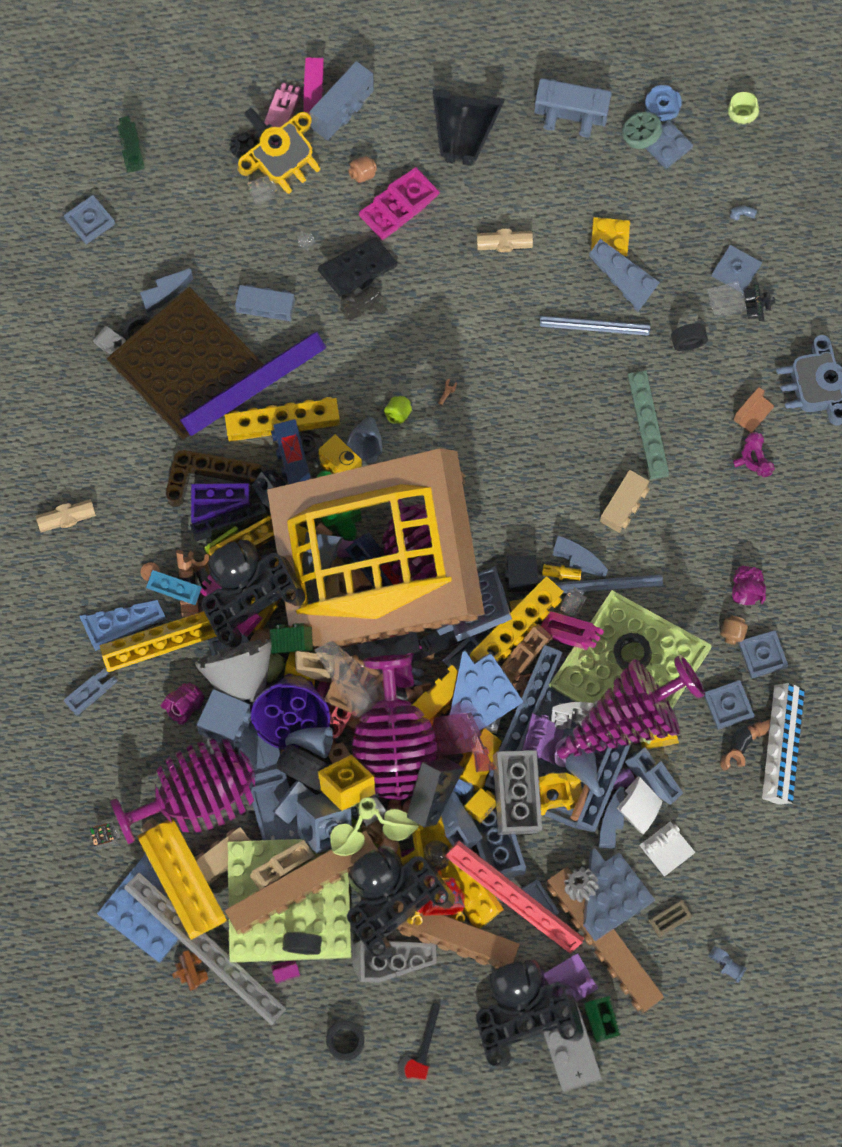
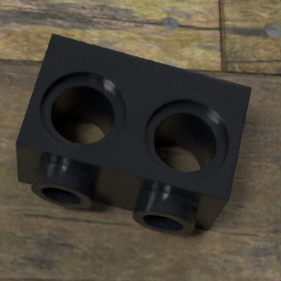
M273 469L262 471L251 488L271 513L267 490L285 486L286 483L280 477V474Z

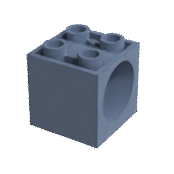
M213 689L197 723L198 733L207 738L215 739L223 744L222 739H227L231 747L235 749L236 745H240L243 740L244 727H248L251 722L250 704Z
M324 793L296 801L298 836L316 853L332 849L330 837L336 826L340 824L351 825V808L349 807L341 811Z

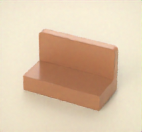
M760 387L739 409L734 418L735 422L750 433H753L774 408V405L763 397L765 391Z

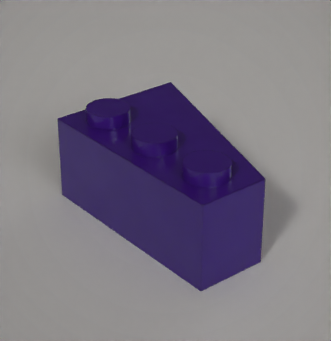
M191 484V523L250 505L249 484Z

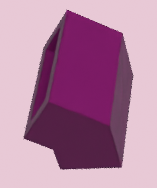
M287 960L271 966L276 984L300 977L296 960Z

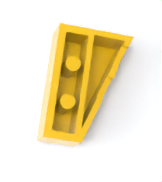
M453 665L448 668L449 673L442 679L438 678L435 681L436 684L428 692L425 691L411 705L418 707L424 713L422 717L427 718L432 727L439 721L437 718L442 713L446 715L451 710L458 671Z
M485 728L472 735L461 753L463 758L459 763L460 766L464 767L459 779L471 783L474 786L473 792L484 787L486 783L485 778L493 766V755L499 752V747L502 743L499 738Z

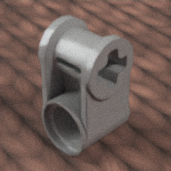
M104 326L93 339V342L102 350L112 354L126 340L109 327Z

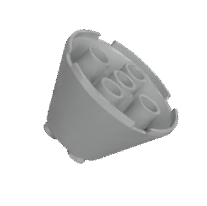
M261 639L241 643L235 648L228 647L217 651L218 655L211 657L206 655L197 660L195 665L217 691L240 701L249 699L250 702L255 701L259 694L266 690L272 643L270 639H265L266 643H262Z

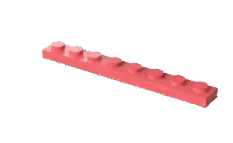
M458 841L446 853V858L570 954L583 942L584 937L462 842Z

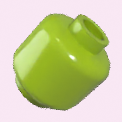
M404 396L392 397L384 409L387 420L393 424L404 423L412 411L410 401Z

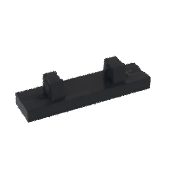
M259 501L192 523L190 527L195 541L208 537L211 538V541H214L218 538L217 534L227 532L235 526L239 528L247 525L248 528L254 525V522L267 518L268 514L263 502Z

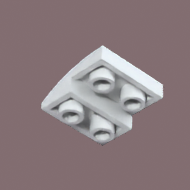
M571 702L554 706L552 722L555 723V727L558 729H571L572 722L581 725V721L586 716L589 717V711L594 706V703Z
M638 776L627 788L626 792L628 795L617 809L640 833L644 834L658 814L662 800Z

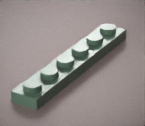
M647 372L628 373V381L650 479L668 477L669 470Z

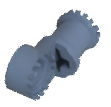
M714 946L708 955L712 960L713 958L715 959L714 961L717 960L716 963L724 966L721 971L722 974L726 973L734 978L737 983H739L747 970L746 967L742 968L734 963L729 954L719 947Z

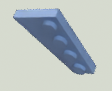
M158 600L135 604L128 608H116L114 611L96 612L94 615L79 616L95 651L100 649L99 645L127 637L166 619Z

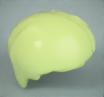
M745 91L734 94L728 107V115L731 120L738 124L754 121L759 114L756 96Z

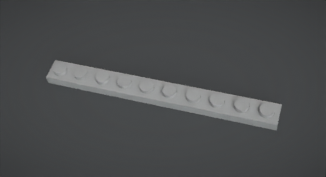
M138 873L125 886L124 889L268 1023L273 1025L285 1012L286 1008L236 962L230 963V956L205 933L191 940L171 901L142 874Z

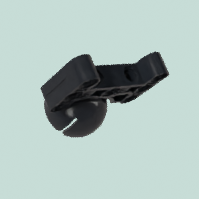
M240 540L238 544L231 542L219 548L210 556L208 561L210 576L222 588H218L209 595H206L202 600V608L218 640L224 645L233 648L239 646L242 636L237 626L281 597L285 602L294 606H300L305 601V593L286 558L277 553H271L264 559H261L259 550L252 542ZM279 560V564L275 567L276 561ZM287 576V581L283 583L284 578ZM296 592L295 598L291 599L292 594ZM224 618L223 623L220 625V620ZM232 634L231 639L228 641L229 635Z
M388 846L379 847L378 851L371 850L352 865L348 873L351 887L357 894L364 897L365 900H361L348 911L347 920L369 953L382 960L390 958L393 953L392 945L386 936L430 900L435 905L444 909L451 908L455 903L454 894L429 860L415 856L403 866L399 855ZM423 862V869L418 871L419 864ZM432 878H434L435 883L433 886L430 887L429 882ZM446 894V900L441 903V896ZM403 903V910L398 912L399 905ZM361 913V919L357 922L356 917ZM372 929V935L368 938L367 933ZM383 944L384 949L382 953L379 954L378 948L380 947V945Z
M525 960L524 965L526 969H524L521 962H514L499 967L489 974V987L499 1004L480 1009L476 1014V1022L486 1059L491 1066L507 1067L511 1062L509 1045L558 1028L559 1034L563 1039L574 1042L581 1040L584 1035V1029L571 987L560 982H553L545 986L544 971L537 960ZM562 987L563 993L559 997L558 990ZM566 1007H568L569 1012L567 1016L564 1017L563 1011ZM490 1014V1021L487 1023L486 1016ZM531 1020L532 1026L528 1030L527 1023ZM573 1026L574 1034L570 1037L569 1029ZM495 1033L496 1039L492 1043L491 1037ZM500 1053L501 1060L497 1062V1055Z

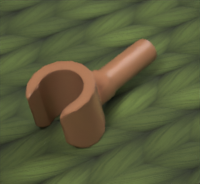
M450 379L446 381L444 394L438 404L443 405L447 396L456 390L457 382L451 387L449 386Z

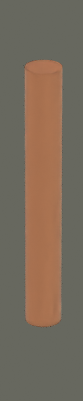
M584 784L571 815L572 820L578 821L590 792L586 784Z

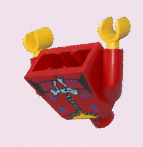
M435 868L442 877L441 869ZM442 877V879L455 896L454 905L449 909H444L435 905L430 900L407 919L409 924H413V920L416 917L415 925H420L422 923L420 913L423 916L450 915L449 918L459 922L465 921V915L461 913L465 908V894L456 884L453 877ZM434 878L429 882L430 887L435 883ZM446 894L441 896V903L446 900Z

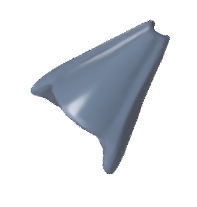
M371 416L365 418L356 426L346 441V445L362 460H365L366 463L376 462L378 455L382 454L381 436L376 421Z

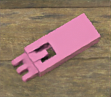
M282 83L280 90L277 89L264 122L266 125L271 124L272 127L280 128L292 119L299 101L300 87H296L295 91L292 92L293 85H289L288 90H285L287 84ZM286 102H290L288 109L280 107L281 105L286 107Z

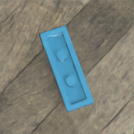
M152 570L146 588L196 605L202 587Z

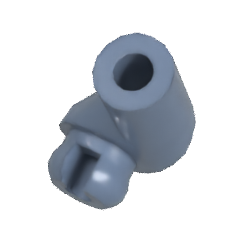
M745 205L737 206L731 209L730 218L738 220L740 215L755 218L757 210Z

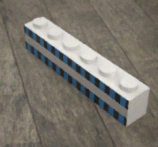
M790 683L774 685L762 799L775 804L793 803L805 689Z

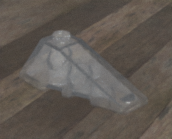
M333 640L315 649L316 654L354 718L372 709L379 701L385 700L384 689L379 680Z

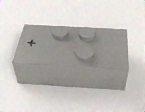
M537 751L495 753L493 755L498 835L540 832L542 830Z
M566 1007L563 1011L564 1017L567 1016L569 1012L568 1007ZM579 1008L578 1012L584 1029V1035L581 1040L574 1042L563 1039L559 1034L558 1028L544 1033L563 1092L602 1080ZM573 1026L569 1029L570 1037L574 1034Z

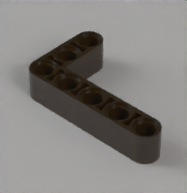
M180 450L174 456L166 488V498L173 507L182 505L190 474L253 485L257 479L253 477V474L261 473L265 469L262 465ZM181 459H188L184 464L179 463ZM200 462L207 463L204 467L197 466ZM220 465L225 466L221 471L216 470ZM237 469L243 470L241 474L234 473ZM177 476L184 477L181 481H175ZM174 493L179 494V497L176 499L170 498Z

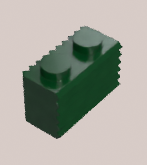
M295 623L292 628H288L287 625H276V629L269 630L272 643L271 653L313 651L312 627H305V623Z
M609 996L584 1004L595 1043L607 1041L621 1035L620 1029H618L619 1025H617L618 1021H616L617 1017L614 1016L613 1005H611V997Z

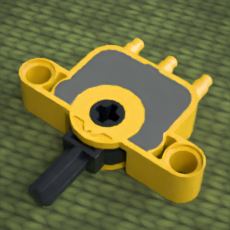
M252 107L245 111L244 115L258 131L257 137L260 142L239 159L238 171L241 175L248 176L259 168L264 176H267V180L274 184L279 183L283 190L290 194L292 189L285 180L294 174L298 180L304 183L306 178L299 170L301 167L308 163L316 172L320 171L318 163L311 156L312 147L303 136L309 130L312 122L311 116L308 113L301 112L279 128L272 127L271 124L266 125ZM305 119L308 124L302 126L298 123V120ZM272 141L273 143L278 142V145L271 146ZM248 162L251 167L244 169L241 164Z

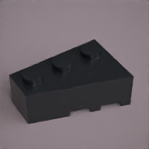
M447 758L422 762L407 818L423 827L437 825L464 767Z

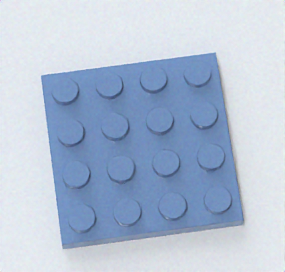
M145 854L97 914L160 963L179 939L124 889L140 873L170 900Z

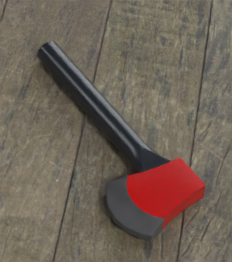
M433 1003L417 1060L414 1061L410 1057L405 1056L400 1061L398 1074L401 1079L415 1078L426 1080L429 1071L427 1055L441 1007L440 1004Z

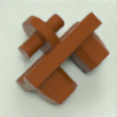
M189 950L182 952V955L178 957L180 963L175 964L177 971L172 976L173 978H180L181 984L187 982L190 991L206 982L208 976L205 970L196 972L194 966L202 962L194 953H189Z

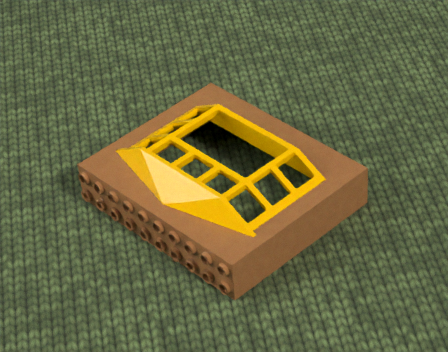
M439 448L267 490L277 554L288 560L306 596L304 603L300 606H294L285 602L289 628H292L295 623H305V627H312L313 651L302 652L319 653L321 650L336 649L338 646L346 647L355 645L358 642H372V639H387L392 635L401 636L412 631L421 632L425 631V628L435 629L446 624H459L460 621L478 620V616L485 615L457 451ZM423 495L427 518L401 522L398 499ZM391 501L399 552L393 555L322 570L314 519ZM307 521L310 543L299 546L295 524ZM429 525L432 547L406 551L403 528ZM311 549L315 571L303 575L300 553ZM433 554L437 577L411 581L407 559ZM400 560L404 582L383 587L379 564ZM372 566L375 589L354 593L351 571ZM344 572L347 595L327 599L323 577ZM287 576L284 578L283 583L287 581ZM316 578L319 601L308 604L305 582ZM296 592L292 594L291 599L295 598Z

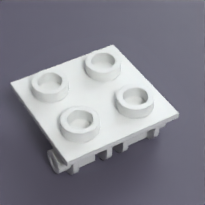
M671 822L639 845L664 877L695 853L679 833L680 829L678 826L673 825Z

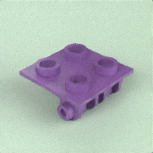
M532 714L522 751H537L538 758L555 764V747L562 739L564 729L556 728L555 723L549 721V716L541 715L540 717Z
M578 953L544 973L548 984L560 982L569 985L576 1002L598 989ZM562 987L558 990L559 997L563 993Z

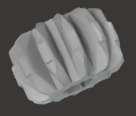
M581 867L579 871L574 869L573 874H567L568 879L564 880L565 892L572 900L577 899L581 903L584 898L589 901L590 895L596 896L594 890L599 889L597 884L598 878L590 869L585 870V868Z

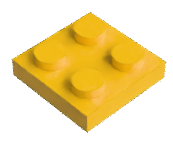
M594 217L591 251L601 239L620 254L627 257L630 221Z

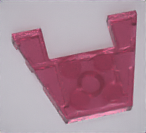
M472 713L434 718L433 731L436 738L433 741L437 742V750L433 753L437 754V760L443 759V755L473 751L476 772L495 770L494 763H491L487 755L489 754L488 749L484 747L480 739L481 733Z

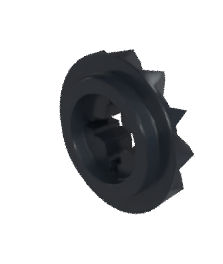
M247 132L243 134L238 133L237 136L232 138L230 150L236 158L240 159L259 144L258 139L253 134L251 135ZM247 142L248 147L244 146L243 148H241L240 143L244 144Z

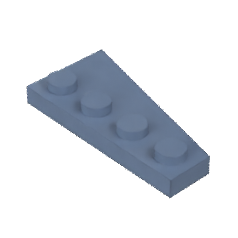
M601 239L589 253L591 259L603 273L609 276L611 282L621 290L623 296L633 304V308L637 312L660 283Z
M306 532L305 544L310 543L309 532ZM316 534L322 570L329 569L333 560L336 559L338 554L336 551L339 544L342 543L343 537ZM311 549L303 552V575L315 571ZM329 575L323 577V579H324V585H325L326 579L329 578ZM315 578L305 582L308 604L319 601Z

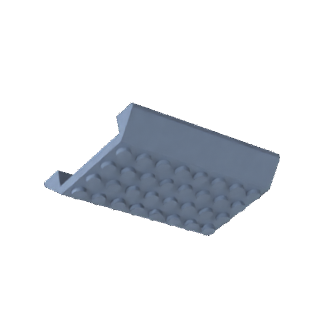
M544 645L522 696L523 703L518 705L499 752L522 751L532 714L540 717L541 715L549 716L548 720L552 722L554 706L575 702L549 686L566 658L562 657L561 651ZM572 722L571 729H564L562 739L567 738L569 735L575 737L573 730L578 725L576 722ZM619 744L618 748L613 749L606 745L607 748L603 751H598L593 746L596 768L598 770L597 780L600 796H595L590 790L578 821L571 819L574 808L571 810H567L566 807L548 809L544 816L576 829L595 832L630 745L623 746ZM537 757L538 777L546 776L548 773H568L573 775L566 767H560L556 763L552 764ZM492 766L484 786L495 793L494 767ZM549 790L547 797L550 800H556L558 793L556 790Z

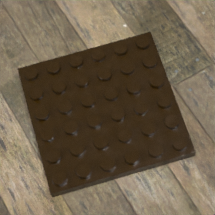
M190 286L106 358L111 366L182 441L190 435L182 424L181 418L264 365Z

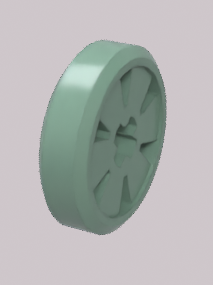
M646 111L631 116L625 122L622 129L625 142L630 147L636 149L653 145L662 134V124L658 116Z

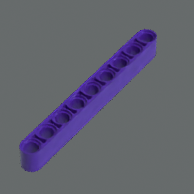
M317 331L310 334L181 418L182 424L190 436L194 435L326 349V345Z

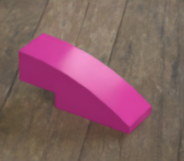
M305 58L304 112L309 115L310 110L323 98V58Z

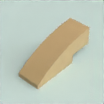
M300 651L295 652L297 672L316 680L331 683L334 675L333 656ZM348 666L339 668V680H344Z
M302 840L272 857L269 862L254 869L250 877L260 891L302 867L315 856L306 842Z

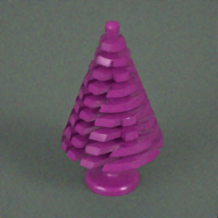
M681 654L674 659L679 676L661 687L658 683H655L653 676L647 671L646 667L640 664V661L637 659H633L628 665L629 669H624L620 674L621 679L617 678L613 682V690L608 688L605 693V699L601 697L597 702V707L594 708L593 706L589 711V717L586 716L581 721L582 728L577 725L573 730L576 740L573 739V736L569 735L565 740L567 745L557 749L558 756L561 759H565L571 753L574 756H581V748L588 754L594 753L593 746L598 751L605 750L607 748L606 745L610 749L618 748L619 744L628 746L631 744V741L639 743L643 742L644 738L646 741L655 740L654 735H657L658 738H666L668 734L671 736L679 735V723L669 701H666V697L686 686L695 697L702 698L705 696V691L701 681L692 666Z

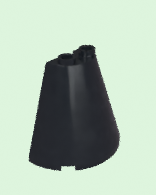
M433 89L440 156L445 158L444 162L455 164V161H459L463 165L473 166V162H476L501 111L505 98L487 96L486 100L454 96L451 91Z

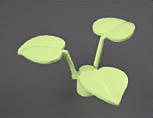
M363 798L359 803L350 807L356 806L359 808L360 816L356 827L353 829L349 824H340L333 829L330 837L332 852L336 855L348 856L355 854L363 847L364 835L357 832L363 818L370 819L376 815L380 823L384 824V835L394 841L406 839L418 829L419 824L407 818V813L397 809L388 810L384 816L385 820H383L379 810L375 809V801L372 798Z

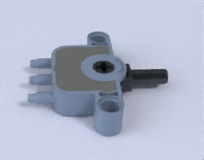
M819 335L813 342L812 354L800 356L794 361L793 365L777 368L776 372L777 374L791 373L793 383L782 385L781 391L795 390L797 400L785 403L786 409L800 407L806 412L826 410L829 421L833 425H841L842 417H837L834 413L839 412L842 414V367L836 364L830 339L825 335ZM817 344H822L825 348H819Z

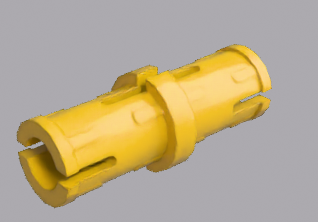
M544 564L542 576L559 578V580L570 579L580 581L582 569L567 568L565 565L560 567Z

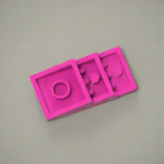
M415 167L391 183L386 191L374 198L373 203L359 211V216L384 240L424 209L440 192Z

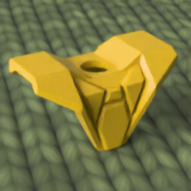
M548 773L546 776L538 777L541 815H545L548 809L566 807L567 810L575 808L582 791L581 780L568 773ZM549 790L557 791L558 798L556 800L548 799L547 792Z

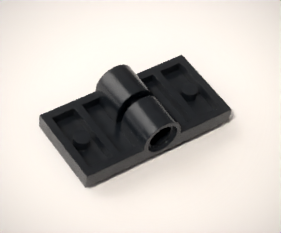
M375 236L319 265L317 270L340 297L358 287L365 289L373 283L375 278L397 267L398 262Z

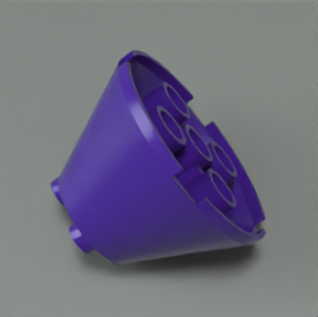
M287 674L284 678L259 694L252 706L251 721L262 740L273 747L284 749L287 747L285 739L294 731L306 728L329 727L330 711L311 681L301 676ZM291 744L299 749L302 748L296 744Z

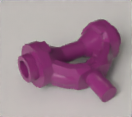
M758 432L748 434L745 439L746 444L742 450L743 457L733 460L734 466L738 467L746 464V467L756 472L758 476L768 477L772 475L775 466L765 458L762 451V444L764 443L763 434H758ZM752 450L755 451L758 463L754 462L751 458Z

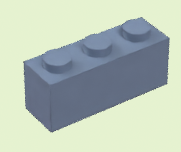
M240 285L235 304L236 312L291 321L295 296L288 291L278 292L270 288L260 289L252 285Z

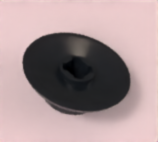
M313 431L299 432L302 446L304 442H310L309 447L303 446L306 461L316 459L319 456V448L323 446L322 439Z

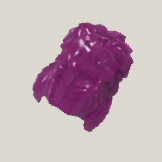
M739 566L733 578L735 582L732 589L734 602L739 605H754L760 600V604H763L766 600V586L762 571L756 567Z
M188 682L187 684L183 683L177 690L166 695L165 700L160 706L167 711L168 716L173 721L183 725L190 719L194 710L200 709L205 697L197 685Z

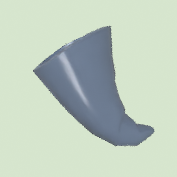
M330 727L301 729L290 733L285 742L287 746L296 744L323 759H327L332 746L333 731Z
M581 749V756H574L573 753L570 754L565 763L566 769L586 784L595 796H600L595 754H588L584 752V749Z

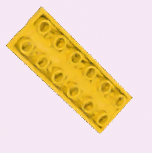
M170 818L172 823L166 820L156 827L137 835V838L188 936L192 940L227 920L174 819Z

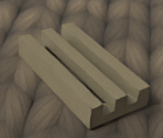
M680 900L649 919L648 922L657 933L658 938H660L693 916L683 900ZM679 906L683 908L682 910L678 911L677 913L673 914L669 918L665 919L664 921L656 925L655 921H657L661 917L675 910ZM683 913H686L687 916L678 920L677 922L665 928L664 930H659V928H661L665 924L679 917Z

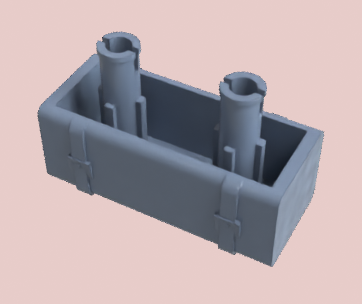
M540 78L535 101V114L546 116L544 129L549 131L555 130L557 118L582 122L579 135L590 137L592 124L606 126L612 91L559 82L554 79Z

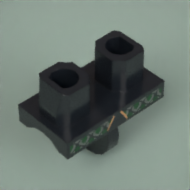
M754 284V289L744 291L746 303L756 302V306L746 307L748 319L758 318L759 322L765 321L763 306H765L766 311H770L771 305L775 304L776 301L774 297L769 296V292H764V297L762 298L759 284Z

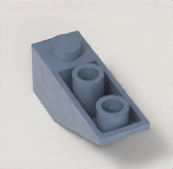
M453 791L441 815L445 834L452 847L460 841L468 848H471L483 837Z

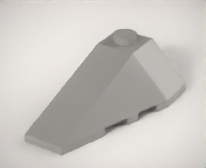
M362 941L352 945L353 967L359 982L379 983L437 963L436 944L390 942L393 953L386 960L372 956ZM383 944L380 945V947L378 948L379 954L382 953L384 949Z

